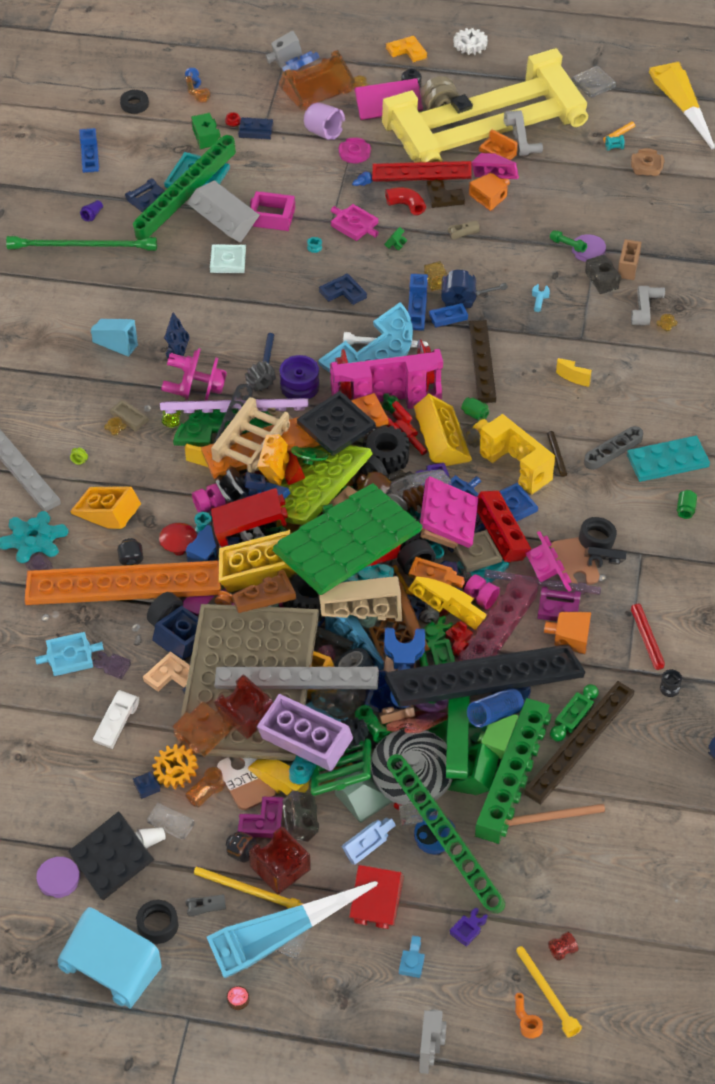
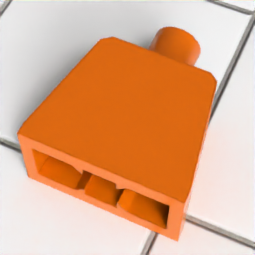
M493 173L487 174L469 182V195L491 211L507 197V188L510 180L498 178Z
M560 612L557 623L545 622L544 633L555 634V646L569 644L574 652L585 654L591 613Z

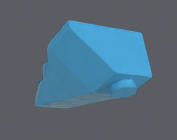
M349 615L347 618L325 616V630L349 650L355 648L365 649L373 660L374 667H378L379 672L384 673V661L356 616Z

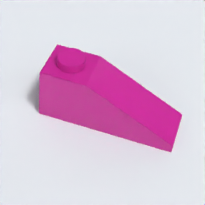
M480 153L472 161L475 177H483L493 173L502 179L519 178L516 163L497 154Z

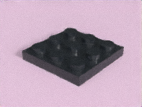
M341 391L297 418V424L332 456L376 428V422Z
M119 811L68 851L103 901L154 861L152 855Z

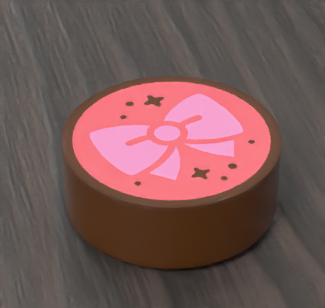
M234 986L228 991L227 1003L232 1009L241 1010L248 1005L249 993L246 988Z

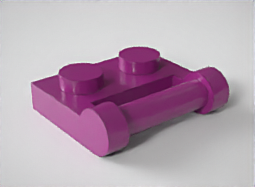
M542 586L537 619L558 621L560 612H578L581 591H575V593ZM547 597H553V598H560V599H568V600H574V602H573V603H569V602L548 600V599H546V598H547Z

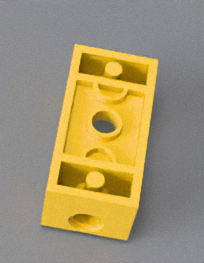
M501 414L481 428V456L494 463L509 452L513 458L520 461L521 469L518 483L529 494H534L553 480L555 455L504 414Z

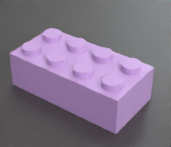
M281 694L277 696L257 726L262 739L329 771L333 770L353 739L348 725Z

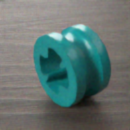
M318 237L309 238L307 240L308 251L312 253L321 251L322 240Z

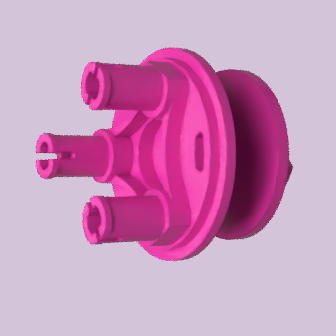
M201 348L194 351L193 357H184L171 353L167 366L183 369L182 383L177 384L164 380L161 391L183 396L185 401H188L193 380L209 383L204 400L208 401L210 392L222 393L227 372L217 368L219 359L217 357L215 358L211 375L196 371Z

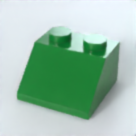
M483 743L468 748V779H453L448 790L475 796L489 792L494 780L499 756Z

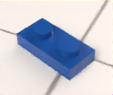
M460 303L429 311V317L436 328L468 320V313L464 305Z

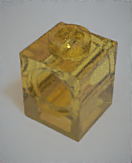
M441 261L424 265V274H428L430 290L441 289L442 277L448 275Z

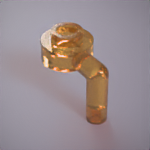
M186 76L189 94L193 95L195 100L200 103L207 102L211 97L209 89H194L192 77Z

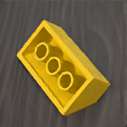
M431 394L426 395L414 406V410L431 461L438 464L445 463V466L470 462L472 458L453 406Z
M288 530L219 548V582L228 592L245 589L251 585L257 586L263 583L264 578L277 576L278 571L284 569L288 578L294 573L297 574L272 551L273 546L280 539L290 535L292 532Z

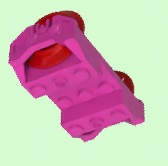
M420 339L417 343L416 355L348 363L346 352L342 349L341 356L336 357L335 362L330 363L331 394L333 396L341 391L348 399L354 400L375 393L378 401L383 402V395L387 393L389 396H396L398 400L405 399L408 409H413L428 394L442 399L441 369H443V359L440 349H434L431 352L430 346H424ZM429 384H433L432 389H428Z

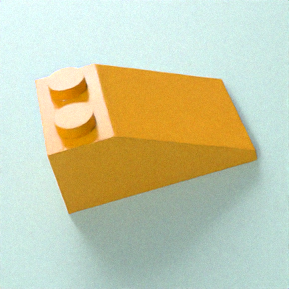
M89 487L70 512L72 515L108 529H122L126 526L132 515L136 513L141 502L132 487Z

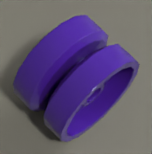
M296 355L282 362L279 370L280 389L286 398L311 399L318 393L320 386L319 367L314 359L304 355Z

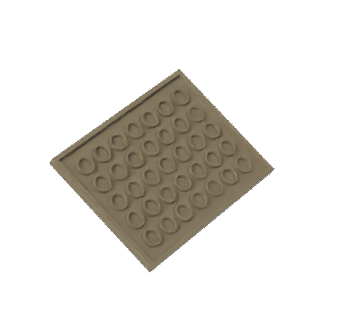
M201 604L176 739L178 748L180 749L182 745H185L187 750H192L193 755L294 761L297 755L262 739L257 726L279 694L305 705L308 689H216L214 686L216 667H311L319 619L318 609L261 607L238 613L235 605Z

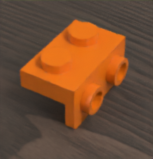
M492 129L489 131V138L479 146V152L493 153L511 160L517 155L518 143Z

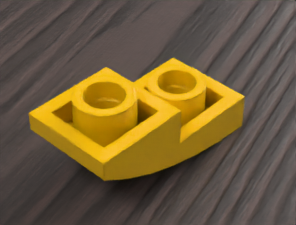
M557 359L556 373L559 376L575 384L589 387L592 370L575 367V361Z

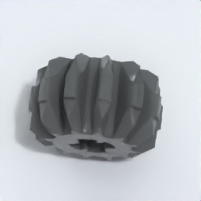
M258 361L256 365L253 364L251 368H247L248 372L245 373V380L255 392L258 390L262 392L264 388L268 389L269 385L274 384L273 381L276 379L275 370L266 361L263 363Z

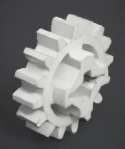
M465 28V31L460 30V33H456V36H454V47L457 48V51L462 50V54L467 52L468 55L470 53L476 55V52L481 53L482 50L486 49L487 35H484V32H480V29L475 31L474 28L469 30Z

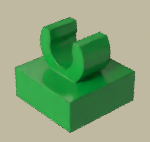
M399 227L384 245L388 249L394 245L397 250H400L407 242V239L401 236L404 230Z

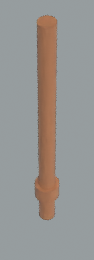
M604 804L515 816L512 821L508 820L507 824L512 826L605 812Z

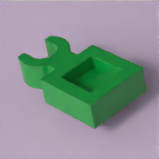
M445 616L439 618L438 624L430 622L423 628L425 630L426 642L445 639V632L453 626V623L450 622L448 625H444L446 622Z

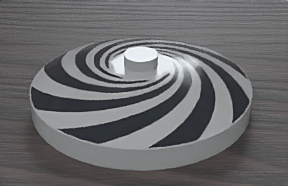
M411 728L393 732L383 738L373 752L371 759L373 782L386 798L395 803L414 806L387 767L388 758L394 754L402 755L409 762L435 800L440 798L452 783L453 779H446L447 744L440 737L426 730L420 733H405L414 729ZM402 761L395 764V770H399L402 767ZM414 778L407 780V787L414 784ZM421 795L418 798V803H423L426 800V795Z

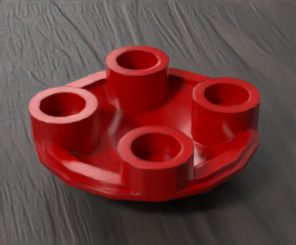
M173 523L163 528L159 536V543L165 550L181 556L185 553L187 546L197 538L195 529L188 524Z

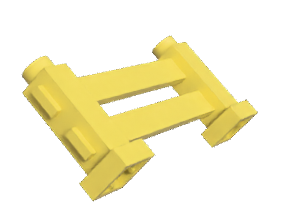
M555 48L528 56L525 82L468 98L472 102L473 108L460 114L456 112L451 103L419 113L417 110L418 98L413 90L384 98L382 124L387 131H394L398 139L403 143L411 160L415 163L442 162L443 160L440 156L442 151L488 138L489 131L492 129L499 133L513 130V127L504 124V113L433 134L430 129L543 95L547 100L512 110L522 111L525 126L558 116L564 125L571 124L573 127H579L587 121L588 114L586 112L587 102L561 67L562 55Z

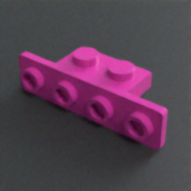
M540 531L537 532L542 544L526 553L540 582H543L559 574L568 592L571 591L569 583L572 581L567 572H562L565 568L560 559L556 561L558 555L553 547L549 548L552 546V543L548 536L543 537Z

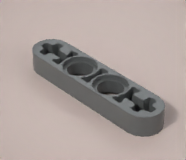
M632 426L587 452L584 458L585 467L591 470L598 469L640 444L643 440V430L640 427ZM621 441L624 442L626 445L619 446L616 443ZM603 450H609V451H611L612 453H611V454H604L602 451H603Z

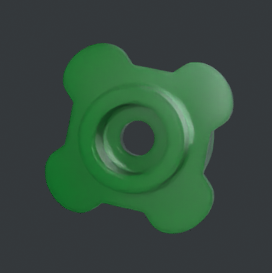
M386 393L383 395L384 400L381 406L384 410L390 411L393 414L396 410L392 407V404L395 401L399 402L396 396H389Z

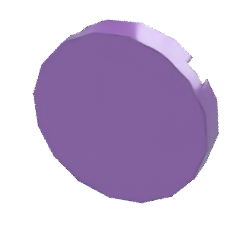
M586 234L575 239L576 241L580 239L587 243V249L583 253L575 251L574 247H572V253L575 254L577 259L584 262H595L596 259L600 260L605 255L606 244L600 237Z
M54 857L41 864L37 871L36 879L39 889L43 894L54 896V898H61L75 891L80 881L78 866L71 859Z

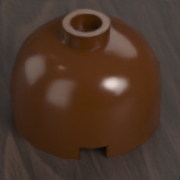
M376 471L369 472L366 475L361 474L356 480L355 490L359 491L374 483L378 489H381L386 494L390 488L391 480Z

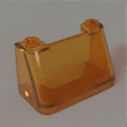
M338 50L331 52V58L327 60L324 58L321 63L302 71L296 72V70L291 71V69L283 71L279 86L299 109L307 110L314 103H320L342 93L347 94L353 90L356 81Z

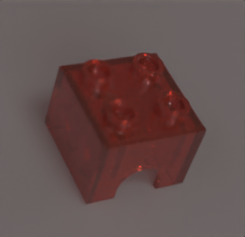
M243 674L235 681L236 688L234 692L228 697H224V695L219 696L214 701V704L219 714L248 740L258 730V724L273 704V701Z
M283 826L273 832V838L267 846L260 848V845L257 844L249 850L250 867L277 895L311 870L310 854Z

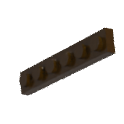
M487 320L469 321L477 398L483 403H496Z

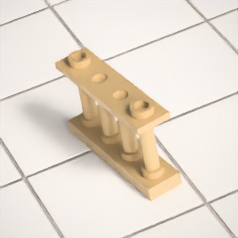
M249 397L212 446V459L220 462L223 457L228 456L247 464L248 472L254 473L256 470L258 471L257 465L264 441L260 445L239 435L242 431L247 430L264 438L266 435L280 434L281 436L290 427L288 412H284L280 419L258 411L256 399ZM256 417L275 426L269 432L249 422L252 418ZM238 443L256 452L250 458L231 450L230 447Z

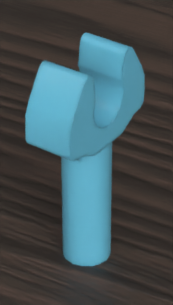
M539 284L533 287L532 296L536 297L535 312H540L543 299L549 298L550 289L548 286H545L544 291H539Z

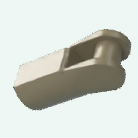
M476 220L451 225L447 231L451 234V238L455 240L463 236L479 233L480 227Z

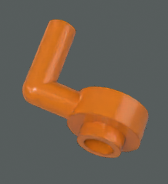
M522 993L515 994V1013L521 1020V1034L526 1038L539 1037L543 1032L541 1018L536 1015H528L524 1010V995Z

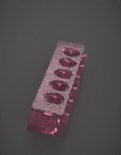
M519 576L513 582L510 581L506 588V593L500 595L496 607L489 611L487 620L480 624L478 633L470 638L467 649L461 651L458 660L463 661L498 655L536 599L538 585Z

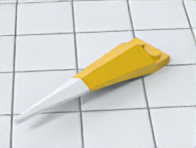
M679 61L650 67L649 74L654 83L679 107L710 148L714 150V143L690 81Z

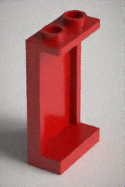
M277 488L211 509L214 531L220 546H228L227 536L276 520H281L283 527L287 526L286 518L289 517L286 507H283L286 505L283 494L279 495Z

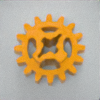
M174 744L173 749L166 746L167 751L163 752L160 750L161 756L154 757L156 764H152L155 770L153 774L155 778H158L159 784L164 783L167 789L172 785L173 789L176 790L179 784L184 788V782L191 783L190 777H196L194 770L198 769V765L195 763L197 758L193 755L191 749H186L185 745H182L180 749L177 744ZM185 758L188 760V766L185 764ZM162 768H165L166 775L163 774Z

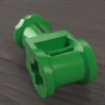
M363 705L356 710L355 717L366 722L369 730L368 733L372 735L376 743H379L390 734V731L387 730L388 728L382 726L369 705Z

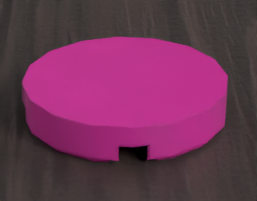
M348 138L345 142L342 141L340 143L338 152L340 158L348 163H361L370 157L371 147L362 138Z

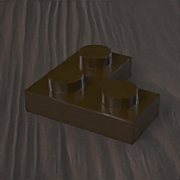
M443 180L427 181L426 186L432 208L465 205L462 189L445 190Z

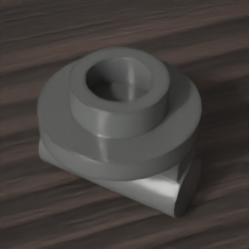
M426 603L419 617L425 623L435 622L439 617V612L433 610Z

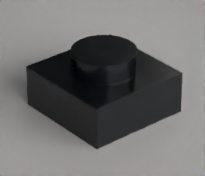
M465 94L451 99V105L458 114L473 108L472 102Z

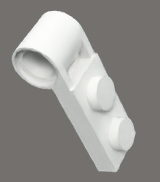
M119 690L110 704L93 741L113 749L129 715L134 714L137 710L139 697Z

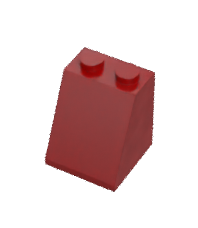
M358 865L354 888L374 881L378 882V884L352 901L349 917L354 919L355 924L367 926V922L376 923L375 927L382 929L394 926L404 875L398 871Z

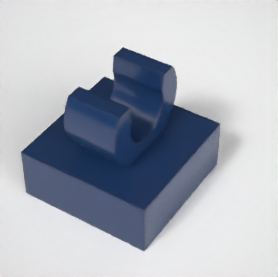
M246 472L244 479L245 487L249 490L248 495H256L257 490L264 491L265 476Z
M152 771L133 778V783L141 799L161 791Z

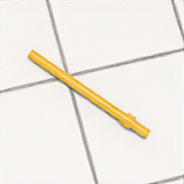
M197 866L194 869V875L288 907L287 909L303 905L300 900L295 898L289 899Z

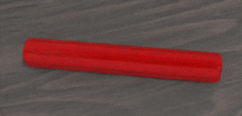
M633 604L631 612L654 669H663L665 662L641 604Z

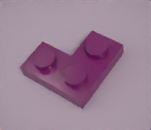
M262 797L261 815L239 814L238 831L253 837L281 838L283 797Z

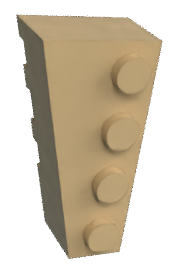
M398 576L342 582L325 594H319L322 616L347 618L349 615L357 616L358 619H366V616L377 617L378 620L395 618V621L402 622L401 592Z

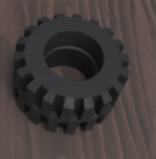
M384 425L382 428L376 427L375 430L365 435L363 447L371 449L372 455L382 462L387 474L394 475V472L399 473L401 469L406 467L409 461V439L404 432L401 433V429H394V426L386 427ZM382 449H389V450H392V451L383 452V451H380V450H382Z
M294 573L288 579L296 593V599L282 602L284 608L318 609V622L322 621L325 616L321 615L319 593L298 574Z

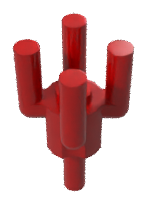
M395 401L392 407L396 410L393 416L397 421L394 423L388 417L386 427L394 426V429H401V433L404 432L406 437H408L409 443L421 455H425L428 450L416 439L418 432L410 424L412 416L398 401Z

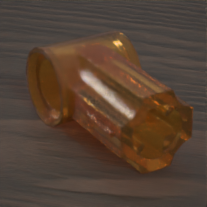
M217 767L206 769L204 777L185 794L194 807L199 808L214 793H219L224 789L225 784L222 771Z

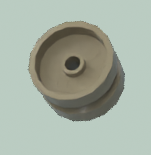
M445 76L430 79L421 90V98L427 110L450 104L452 98L460 96L452 80Z

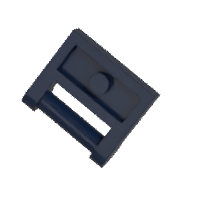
M151 178L139 188L125 193V198L143 213L165 190ZM148 189H152V190L148 191L147 193L143 194L142 196L136 198L138 195L142 194L143 192L147 191Z

